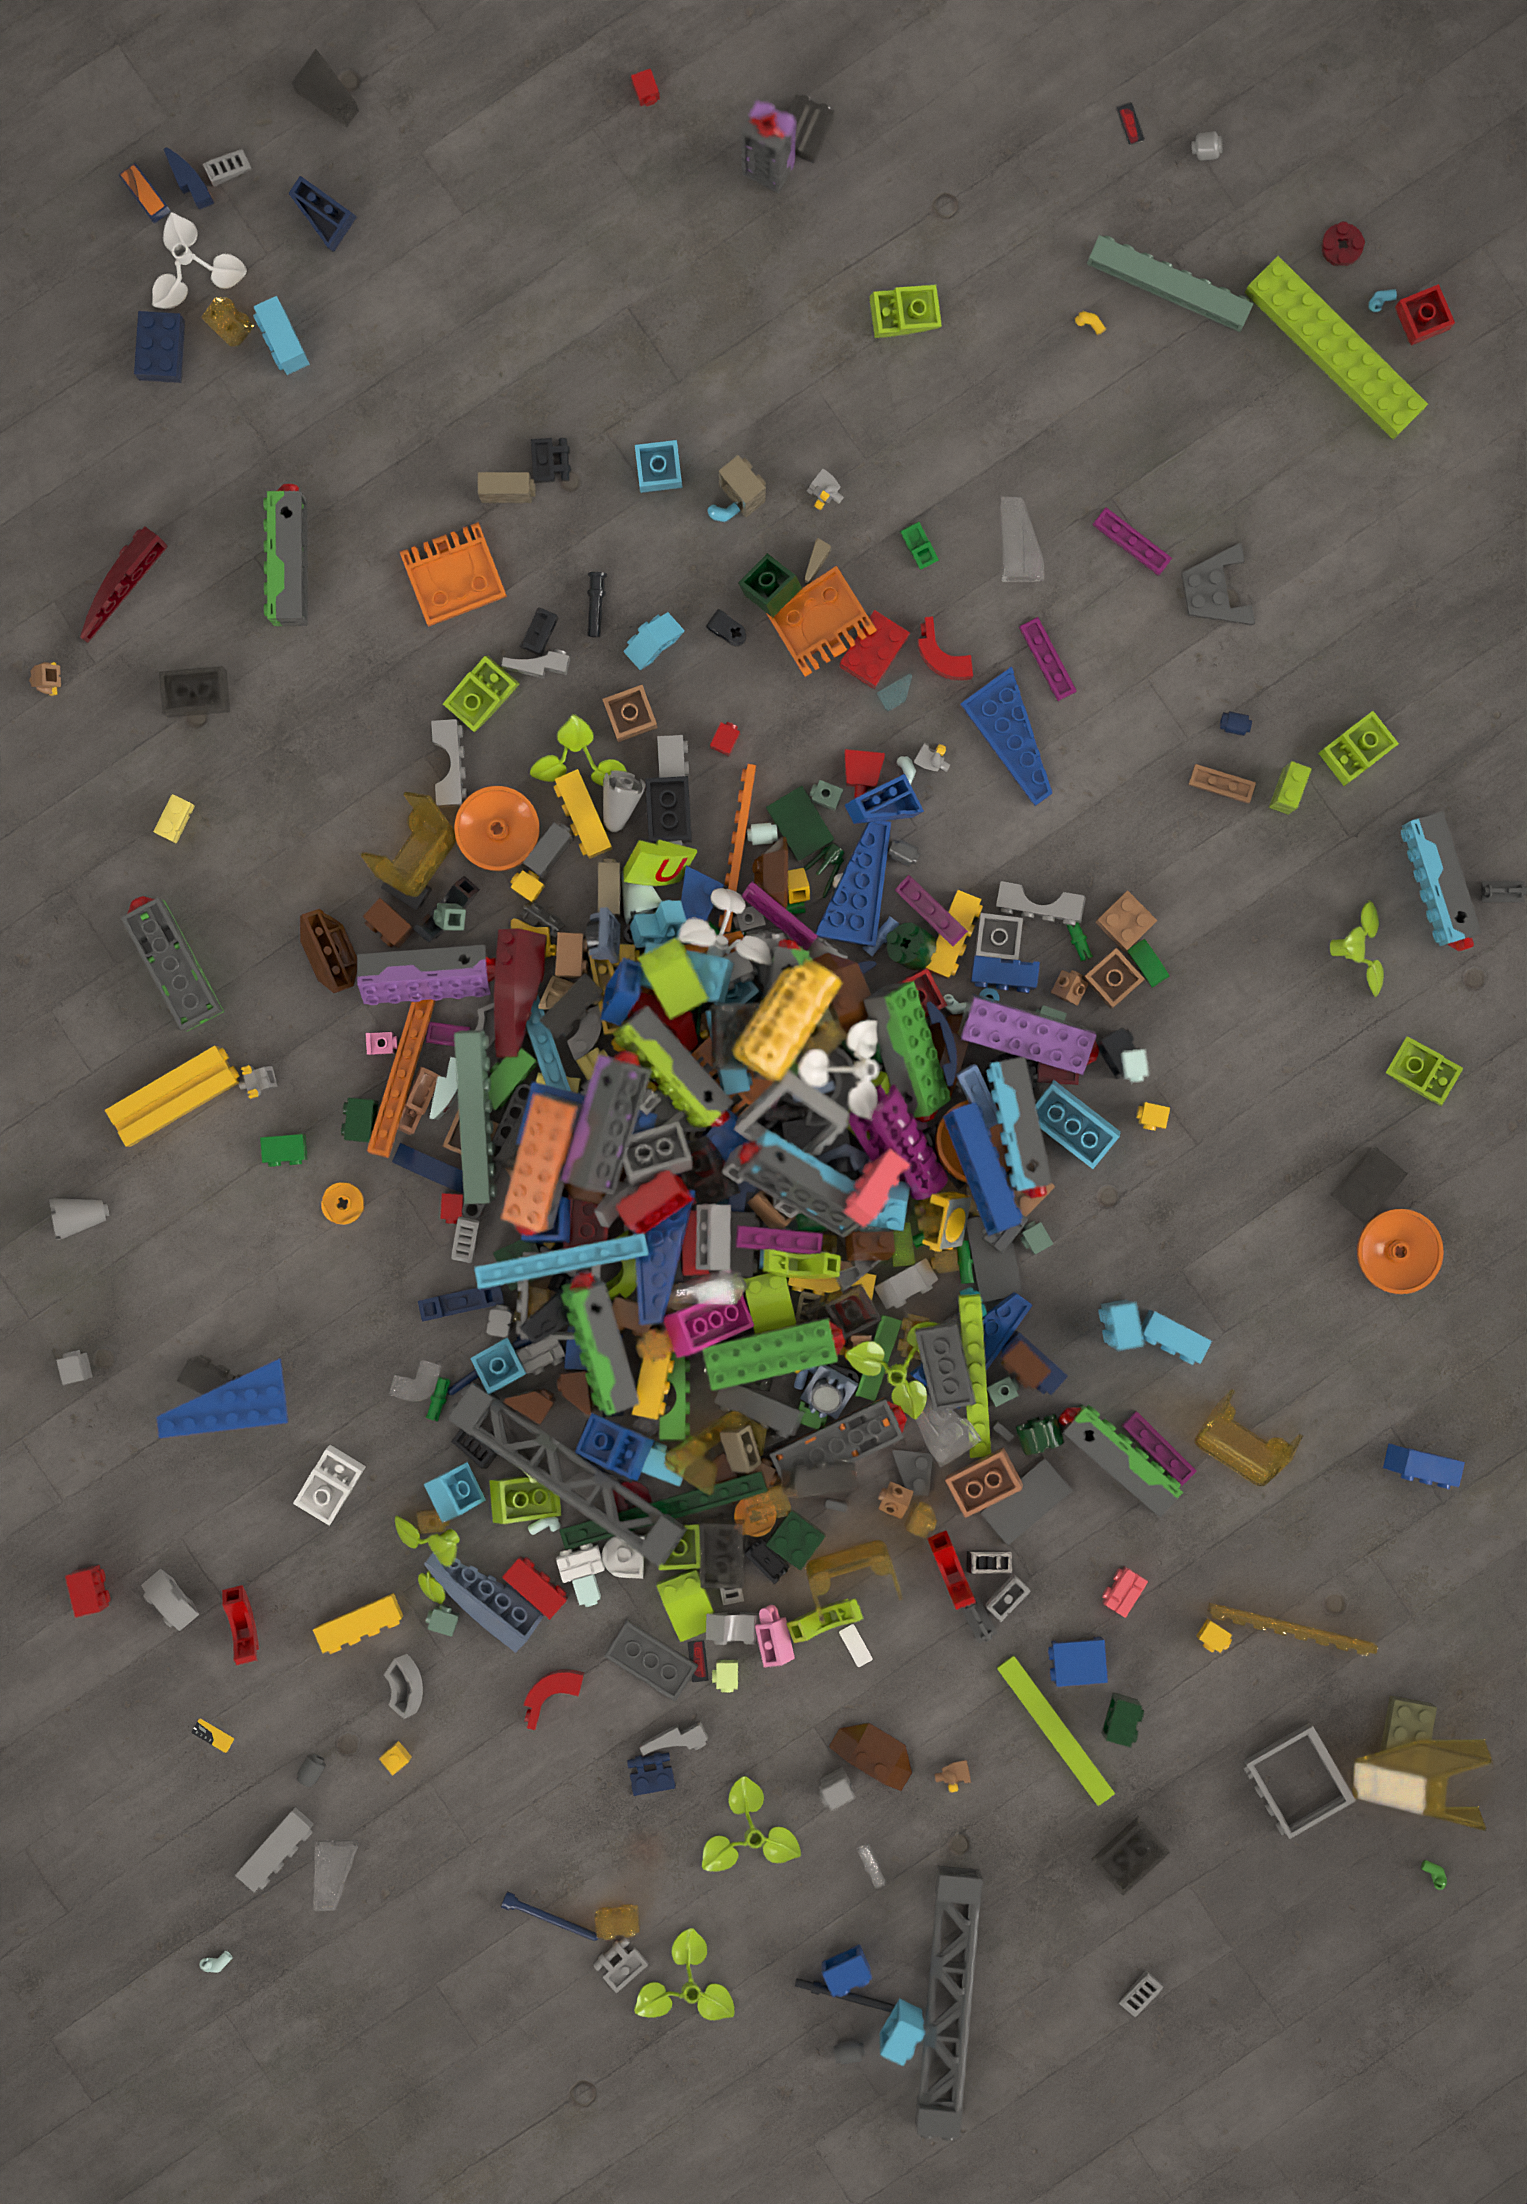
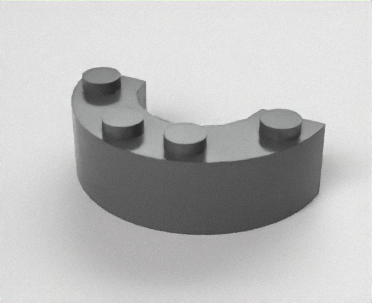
M823 1041L821 1051L828 1058L827 1068L854 1066L844 1051L831 1043ZM832 1072L835 1079V1090L829 1099L848 1111L850 1108L848 1104L849 1092L857 1087V1077L853 1072ZM809 1106L805 1126L818 1127L831 1123L830 1120Z

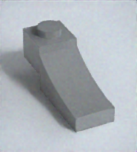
M554 649V652L548 651V655L534 659H510L503 657L501 666L505 670L544 679L546 671L567 675L570 657L566 655L567 652Z
M627 1177L624 1182H617L614 1194L607 1193L595 1209L601 1226H610L620 1214L615 1206L620 1203L623 1197L637 1192V1189L642 1184L630 1187Z
M701 1721L683 1731L676 1724L641 1743L639 1748L643 1755L671 1746H687L689 1750L692 1748L698 1750L706 1745L705 1741L708 1740V1735Z

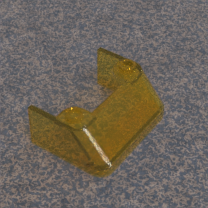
M405 792L403 795L413 808L407 819V824L412 834L392 862H390L387 856L362 852L360 856L377 878L407 896L417 897L455 845L456 838L454 829L430 795Z
M1231 1389L1216 1404L1195 1437V1444L1257 1486H1265L1293 1460L1303 1435L1299 1434L1290 1443L1279 1437H1273L1266 1442L1233 1420L1236 1410L1230 1404L1235 1390Z
M738 1411L728 1412L708 1422L665 1454L664 1466L711 1495L713 1493L717 1466L702 1457L709 1449L721 1441L720 1432L727 1427L739 1429L744 1425L751 1426L750 1429L756 1442V1449H758L759 1456H762L767 1428Z
M874 1540L812 1559L807 1563L806 1574L821 1624H825V1619L818 1596L829 1591L831 1587L830 1578L871 1566L872 1571L879 1576L891 1574L899 1601L903 1600L887 1545L883 1541Z

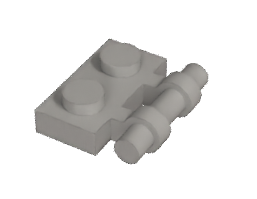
M626 1936L620 1941H615L612 1944L613 1947L605 1954L602 1953L598 1956V1960L593 1964L597 1971L603 1966L608 1970L603 1974L602 1978L615 1993L619 1992L649 1965L648 1961L635 1947L627 1952L625 1947L630 1941ZM619 1954L622 1959L613 1965L610 1960Z

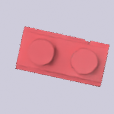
M1124 1566L1123 1569L1119 1568L1113 1577L1115 1582L1112 1587L1108 1586L1103 1592L1102 1598L1104 1600L1102 1602L1126 1618L1148 1581Z

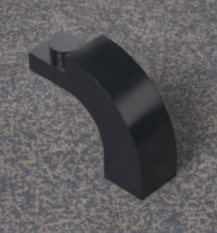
M463 876L453 884L440 903L458 904L466 909L480 889L467 877ZM437 906L413 928L428 943L434 938L437 939L445 931L437 926L434 921L433 915Z

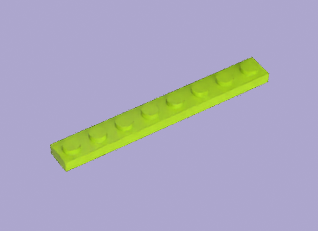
M980 1294L959 1295L961 1339L976 1399V1404L966 1406L970 1458L985 1457L991 1453L981 1296Z

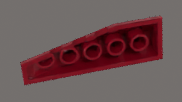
M144 526L143 529H138L133 535V541L121 549L119 558L97 591L80 635L85 642L89 643L167 549L168 545L147 527Z
M520 928L498 929L494 985V1027L497 1058L518 1057L526 1033L525 1027L527 1021H530L532 1014L531 1008L533 1002L537 999L539 984L544 978L547 936L544 934Z

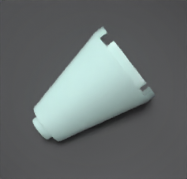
M621 871L623 909L626 924L629 925V921L632 922L634 916L640 913L655 914L662 900L653 886L624 882L623 871Z

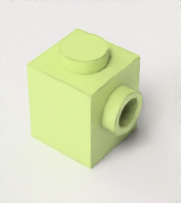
M717 1660L716 1670H712V1683H716V1689H721V1692H733L734 1689H738V1660Z

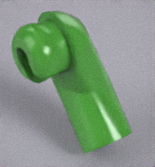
M1424 1860L1421 1870L1431 1874L1436 1889H1444L1447 1884L1444 1869L1439 1865Z

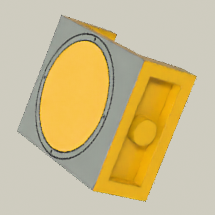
M955 1191L932 1194L930 1202L943 1206L944 1212L939 1237L923 1239L922 1244L930 1246L929 1249L939 1252L942 1249L953 1250V1247L962 1246L972 1197Z

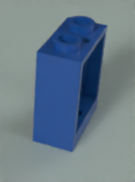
M623 957L606 985L601 1020L619 1026L622 1024L639 996L643 971L641 963Z

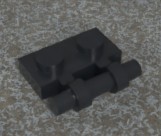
M552 438L531 439L534 483L555 482V473H561V481H569L571 465L568 463L570 447L567 446V438H559V446H553ZM554 454L560 455V465H554Z

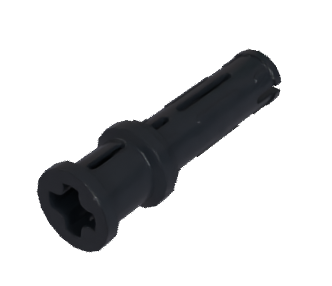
M588 572L590 587L587 590V594L590 597L587 636L598 638L601 637L602 602L606 595L604 583L607 573Z

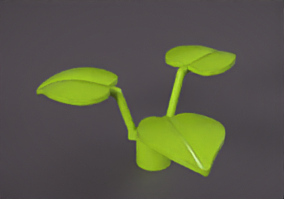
M574 714L560 728L557 734L558 741L564 745L562 758L559 760L555 755L544 756L535 762L530 769V775L533 778L554 782L556 778L565 775L567 772L566 766L562 763L565 762L568 749L578 752L583 748L592 769L595 770L591 774V779L596 784L603 786V779L606 773L611 775V772L615 770L627 772L622 763L612 759L600 762L598 767L594 764L586 747L593 740V732L582 719Z
M1368 900L1361 912L1362 927L1353 929L1345 939L1331 940L1330 953L1332 956H1345L1346 959H1353L1356 963L1364 962L1368 964L1369 967L1366 972L1367 981L1374 997H1377L1384 980L1383 967L1379 960L1372 962L1371 960L1364 959L1365 936L1368 934L1370 938H1373L1379 927L1377 910L1371 900Z
M922 1322L910 1329L907 1335V1342L914 1348L903 1365L895 1364L889 1368L887 1363L882 1361L885 1356L883 1348L873 1341L862 1342L846 1353L850 1364L856 1370L868 1376L878 1375L881 1371V1365H883L886 1369L885 1372L889 1374V1382L896 1386L892 1392L893 1403L901 1406L903 1412L914 1420L920 1416L925 1408L927 1390L924 1384L918 1380H913L909 1383L905 1380L907 1375L906 1368L916 1350L920 1353L915 1329L940 1325L934 1322Z
M397 1515L395 1516L396 1530L403 1543L415 1549L418 1547V1544L428 1542L441 1564L446 1567L453 1564L456 1544L460 1541L459 1536L453 1529L449 1528L441 1535L432 1534L429 1538L420 1539L419 1532L412 1524ZM430 1571L427 1572V1575L424 1573L419 1574L418 1582L423 1593L432 1601L443 1604L445 1600L443 1587L432 1577Z
M747 1776L739 1778L734 1783L728 1797L729 1806L733 1813L742 1814L745 1812L750 1827L745 1832V1840L730 1844L725 1836L720 1835L710 1838L703 1849L702 1868L707 1871L716 1872L732 1867L738 1859V1852L733 1847L739 1845L759 1848L765 1843L763 1845V1853L766 1859L772 1863H784L801 1856L800 1846L788 1829L773 1827L769 1831L767 1838L757 1828H754L749 1812H756L761 1808L764 1802V1795L761 1788Z
M693 1928L686 1929L680 1933L675 1939L671 1950L672 1958L676 1964H686L688 1982L682 1986V1992H666L664 1985L661 1983L650 1982L641 1988L634 2009L637 2015L643 2017L663 2016L672 2008V2001L669 1995L681 1999L685 1998L689 2003L697 2002L698 2011L705 2019L719 2020L734 2017L733 2000L724 1986L712 1983L706 1987L705 1993H703L698 1985L693 1982L690 1964H700L707 1955V1945L704 1939Z

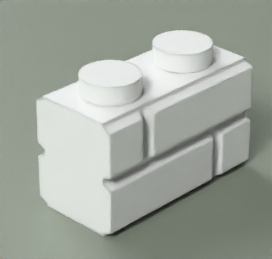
M589 1543L580 1546L581 1549L577 1551L568 1549L559 1552L560 1556L556 1557L563 1583L605 1570L598 1544L593 1545Z

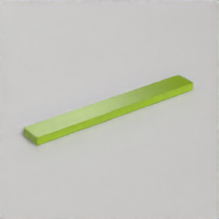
M1011 1656L996 1667L1097 1806L1115 1794L1112 1788L1015 1656Z

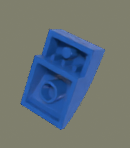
M591 1413L575 1453L627 1478L638 1480L654 1440Z

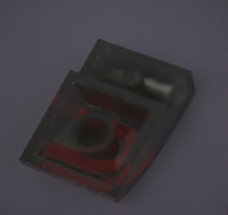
M707 1136L687 1144L692 1159V1169L680 1172L687 1189L695 1191L694 1198L697 1205H715L741 1193L737 1182L722 1173L726 1161Z
M862 1284L851 1286L845 1292H841L840 1289L804 1305L805 1313L810 1321L828 1317L831 1323L842 1329L844 1340L882 1320Z

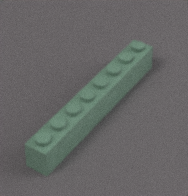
M1098 236L1087 265L1238 332L1242 330L1254 304L1249 302L1250 300L1247 297L1233 295L1227 288H1218L1211 285V282L1207 279H1197L1186 270L1179 271L1166 261L1159 262L1148 253L1143 252L1141 254L1134 251V248L1130 245L1116 243L1110 236Z
M485 1030L458 1031L454 1033L464 1202L465 1204L490 1203L497 1196V1185L494 1184L493 1176L496 1175V1165L492 1162L495 1145L494 1142H491L494 1126L493 1121H490L492 1101L489 1100L488 1093L491 1090V1080L487 1076V1070L490 1068L489 1057H486L489 1041L488 1036H485Z

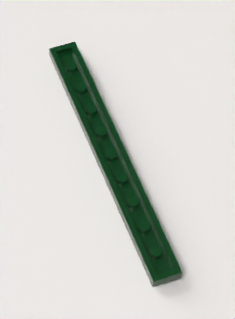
M760 1470L656 1500L648 1504L664 1515L668 1514L676 1519L768 1492V1487L763 1471ZM637 1506L618 1511V1517L621 1522L650 1516ZM592 1519L563 1527L559 1530L565 1550L615 1536ZM654 1523V1524H648V1525H643V1526L632 1527V1528H628V1529H629L630 1531H634V1530H638V1529H641V1528H645V1527H648V1526L655 1525L656 1523Z

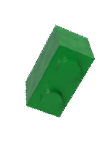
M306 1134L260 1137L262 1163H268V1167L281 1166V1162L289 1161V1165L302 1164V1160H308Z

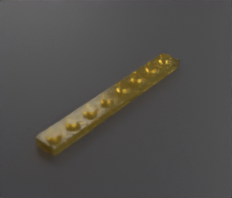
M1210 1602L1207 1611L1212 1614V1618L1224 1621L1226 1617L1233 1619L1235 1624L1245 1626V1623L1254 1624L1253 1628L1266 1631L1267 1627L1274 1629V1633L1283 1636L1291 1633L1295 1634L1294 1638L1304 1641H1307L1308 1638L1316 1639L1315 1643L1328 1646V1643L1336 1644L1337 1649L1349 1651V1648L1356 1649L1358 1654L1369 1656L1370 1653L1377 1654L1378 1646L1372 1642Z

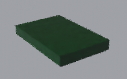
M803 786L798 787L766 807L783 837H786L787 844L798 862L835 840Z

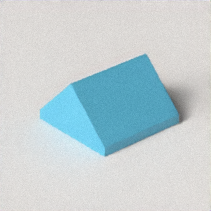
M508 1338L470 1358L488 1394L526 1374L522 1362Z

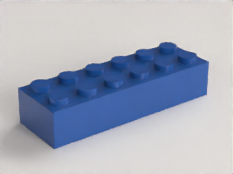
M974 1102L952 1110L943 1116L987 1235L991 1236L1021 1224L1022 1213L1014 1203L1013 1199L1015 1196L1012 1188L1008 1187L1006 1182V1171L999 1164V1153L997 1148L991 1143L990 1138L992 1136L988 1126L985 1127L983 1122V1111Z

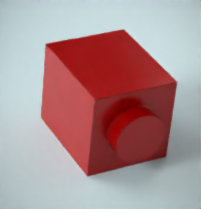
M651 68L631 75L632 85L640 106L655 104L660 99V95Z
M721 722L710 744V748L730 757L740 736V731L737 730L738 726L730 722H726V724Z
M442 1193L440 1219H446L445 1223L457 1224L458 1217H464L462 1211L465 1203L464 1194Z

